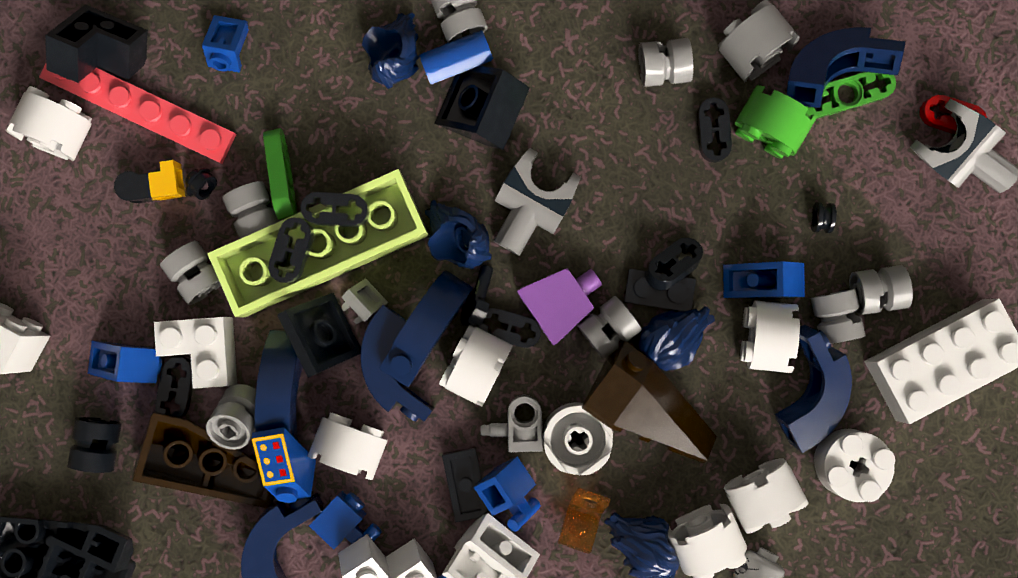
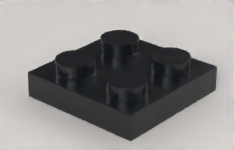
M334 293L286 309L277 315L308 378L361 354V347Z

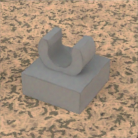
M366 278L349 288L341 297L345 301L341 309L346 311L351 307L358 315L353 321L355 324H359L362 321L366 322L377 313L382 305L388 304V301Z

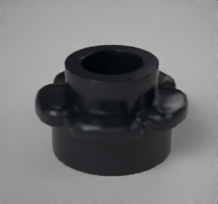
M208 168L192 170L185 179V185L187 186L185 188L186 194L190 197L194 195L199 200H204L210 196L217 186V179L212 176ZM206 182H207V183H208V189L202 190L203 186H204V185L206 184Z

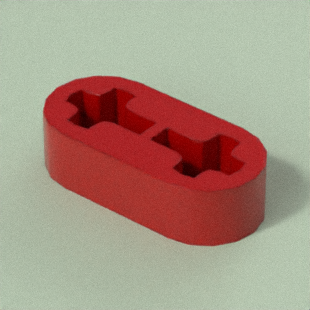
M945 95L932 96L923 102L920 107V117L926 125L956 134L957 125L955 119L951 116L952 112L944 107L950 99L987 118L985 111L981 107ZM940 104V110L950 115H942L935 119V112L931 111L930 107Z

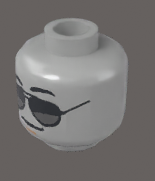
M760 547L758 552L747 550L745 552L746 562L736 568L733 574V578H783L785 571L777 563L778 555Z

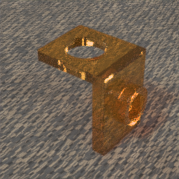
M577 488L567 507L558 543L590 554L601 515L610 504L611 499L582 488ZM583 499L593 500L597 502V504L589 503Z

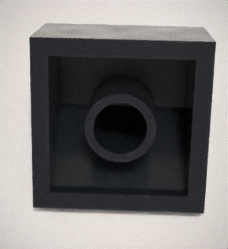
M477 66L455 75L434 124L486 146L504 150L530 87L503 69Z

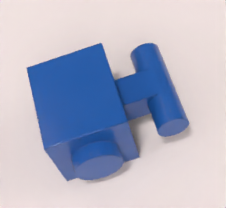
M518 456L495 467L473 487L492 516L504 510H510L513 516L507 521V525L514 532L518 531L541 507L540 502L536 498H530L528 501L524 498L536 483Z
M343 491L309 525L333 549L344 538L353 544L368 534L374 542L382 533V530L374 523L365 531L357 526L367 514L362 510L365 505L354 493L349 492L346 495Z

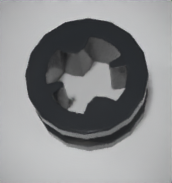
M815 202L812 208L811 230L813 232H819L821 229H824L825 233L833 232L837 216L834 203H828L827 206H823L821 202Z

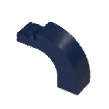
M867 27L845 28L826 33L807 44L796 56L790 70L787 96L804 106L821 108L826 85L838 75L854 71L898 75L905 41L869 38L871 28Z
M447 270L440 274L404 324L379 369L406 387H409L444 331L459 313L473 287Z
M382 305L369 323L362 341L361 368L363 377L370 393L387 412L391 411L398 402L402 405L400 411L415 422L418 418L425 421L434 410V407L405 385L379 369L391 350L394 340L407 321L387 305Z
M806 324L800 327L799 344L809 363V384L804 394L795 403L774 414L789 443L801 453L823 441L836 428L848 407L852 389L851 369L846 354L831 347L829 339L821 330L817 331Z
M270 330L264 345L256 387L255 432L284 427L298 441L296 401L303 367L285 331Z
M318 493L289 503V509L286 508L283 502L278 500L265 509L255 522L243 548L241 559L242 578H287L278 561L277 544L288 531L322 512L324 504Z

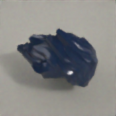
M400 13L394 22L381 27H371L363 37L362 47L369 57L368 69L370 70L371 78L380 84H384L387 89L392 88L394 84L410 78L419 69L417 66H414L419 56L416 52L418 34L414 30L416 25L413 24L415 16L413 13L407 15Z
M432 200L430 208L425 210V214L430 218V237L428 238L427 245L431 256L437 261L447 260L459 267L469 269L479 266L483 261L491 260L489 234L484 224H480L476 217L455 206L447 207L445 204H437L436 200Z
M706 306L700 311L697 309L681 312L672 310L654 316L649 324L639 332L637 347L641 353L654 361L661 370L669 371L687 366L693 361L696 351L702 342L704 329L715 321L714 316L709 314L710 310Z
M614 512L610 518L604 520V524L611 527L609 534L614 536V538L610 539L611 545L625 555L626 559H624L623 565L632 568L628 575L637 578L675 577L680 564L674 547L668 542L669 524L664 519L654 515L651 517L647 516L646 518H622Z

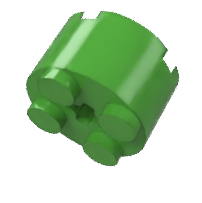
M755 86L735 121V125L738 127L735 134L750 143H753L755 139L767 144L764 150L776 158L782 159L783 156H795L816 121V115L813 114L807 117L806 114L809 109L779 91L774 90L770 96L762 93L765 86Z

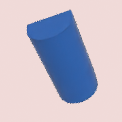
M482 30L419 54L430 84L455 76L490 62L493 59Z

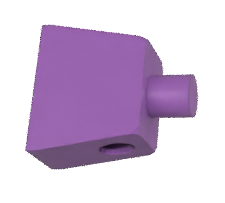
M566 268L521 288L517 293L554 346L593 310L594 307L587 295L601 287L602 283L592 269L575 279L569 269Z

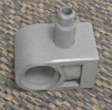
M523 394L512 399L507 411L508 423H491L481 426L482 436L508 437V452L543 451L542 411L538 401L530 395ZM522 403L530 404L534 408V415L528 421H520L515 416L516 407Z

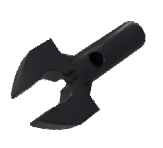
M482 265L480 267L471 301L463 306L461 322L464 325L480 326L487 315L490 304L485 302V298L493 274V268L489 265Z

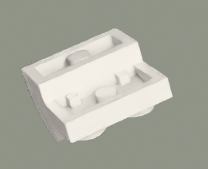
M486 513L478 518L459 539L454 547L456 552L442 575L446 578H527L540 554L493 516Z

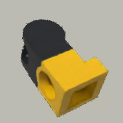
M174 160L159 162L160 171L137 174L132 171H125L118 175L114 182L115 193L125 201L139 204L186 197L182 166Z

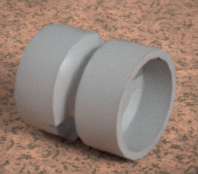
M431 0L437 18L444 19L441 23V28L447 43L462 38L461 32L468 29L470 34L480 30L484 33L488 29L481 9L474 7L477 4V0Z
M689 38L670 39L666 45H662L660 41L641 42L639 44L638 59L641 66L640 77L643 87L663 85L665 80H669L671 84L692 81L693 54Z
M263 181L242 185L229 191L222 197L228 213L232 217H238L234 222V228L239 239L280 221L275 214L274 208L267 207L270 203V195Z
M198 241L181 246L160 263V267L170 281L179 283L177 291L187 305L203 300L213 289L217 290L221 287L212 264L207 263L209 257ZM198 271H201L200 274L196 275L191 280L188 279L189 277L196 274Z
M903 265L880 268L878 273L871 269L852 272L850 275L849 286L850 289H855L859 308L855 312L858 315L881 312L882 308L887 311L906 309L912 304V282L908 271Z
M855 289L810 298L814 316L821 319L817 329L827 336L831 344L866 336L862 317L855 315V311L859 308Z
M613 296L600 307L599 315L590 314L577 325L585 338L603 359L619 348L620 340L627 342L642 330L633 315L616 296ZM605 324L612 330L608 335L602 331Z
M236 384L225 390L206 425L208 436L217 445L226 449L236 450L243 448L249 443L252 433L255 431V388Z

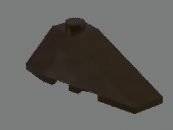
M626 341L604 362L581 407L613 430L619 432L623 429L638 434V439L645 442L654 440L665 444L669 451L701 463L708 461L717 437L655 362Z
M152 412L135 461L132 481L268 508L273 503L274 496L269 491L262 496L264 487L257 461L237 449H226L217 445L210 439L206 430L187 419Z

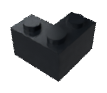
M85 4L45 35L46 69L77 83L97 67L112 72L117 76L130 79L146 62L148 30Z

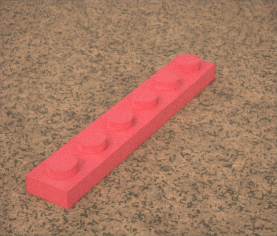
M46 64L39 78L221 164H223L237 135L226 128L98 68H95L79 83L48 71Z

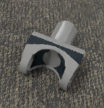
M952 99L944 107L952 112L951 116L955 119L957 125L956 134L953 139L941 147L923 145L918 140H915L910 146L930 168L958 188L971 173L997 193L1008 190L1018 179V167L993 149L1006 132L985 116Z
M531 148L525 152L510 171L495 199V202L511 211L493 241L518 256L522 253L536 226L543 228L551 234L555 233L571 204L581 178L579 175L572 173L568 182H564L560 188L554 191L539 189L531 179V169L538 152Z

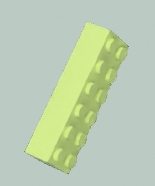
M399 169L343 193L358 195L369 206V218L365 224L359 227L312 224L300 212L207 253L234 316L248 317L430 236ZM351 202V207L349 208L339 207V213H346L350 216V220H355V215L361 214L362 209L356 206V202ZM320 203L309 208V211L315 213L316 218H319L320 212H332V207H326ZM289 218H301L308 222L314 231L310 252L301 277L293 283H281L270 275L268 267L271 254L282 223ZM298 224L296 229H290L288 235L293 237L291 249H294L297 239H304L305 233L300 230V224ZM289 252L286 262H279L278 269L283 271L282 277H285L287 272H294L295 266L290 264L291 252Z

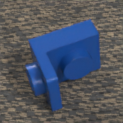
M217 15L213 16L202 43L208 67L218 71L240 73L242 64L239 54L249 31L247 21Z

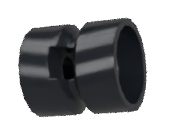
M76 417L72 438L77 441V444L70 447L67 467L77 471L94 473L114 471L117 451L112 446L119 442L122 423L115 420H110L109 422L96 417ZM98 439L99 444L92 443V440Z

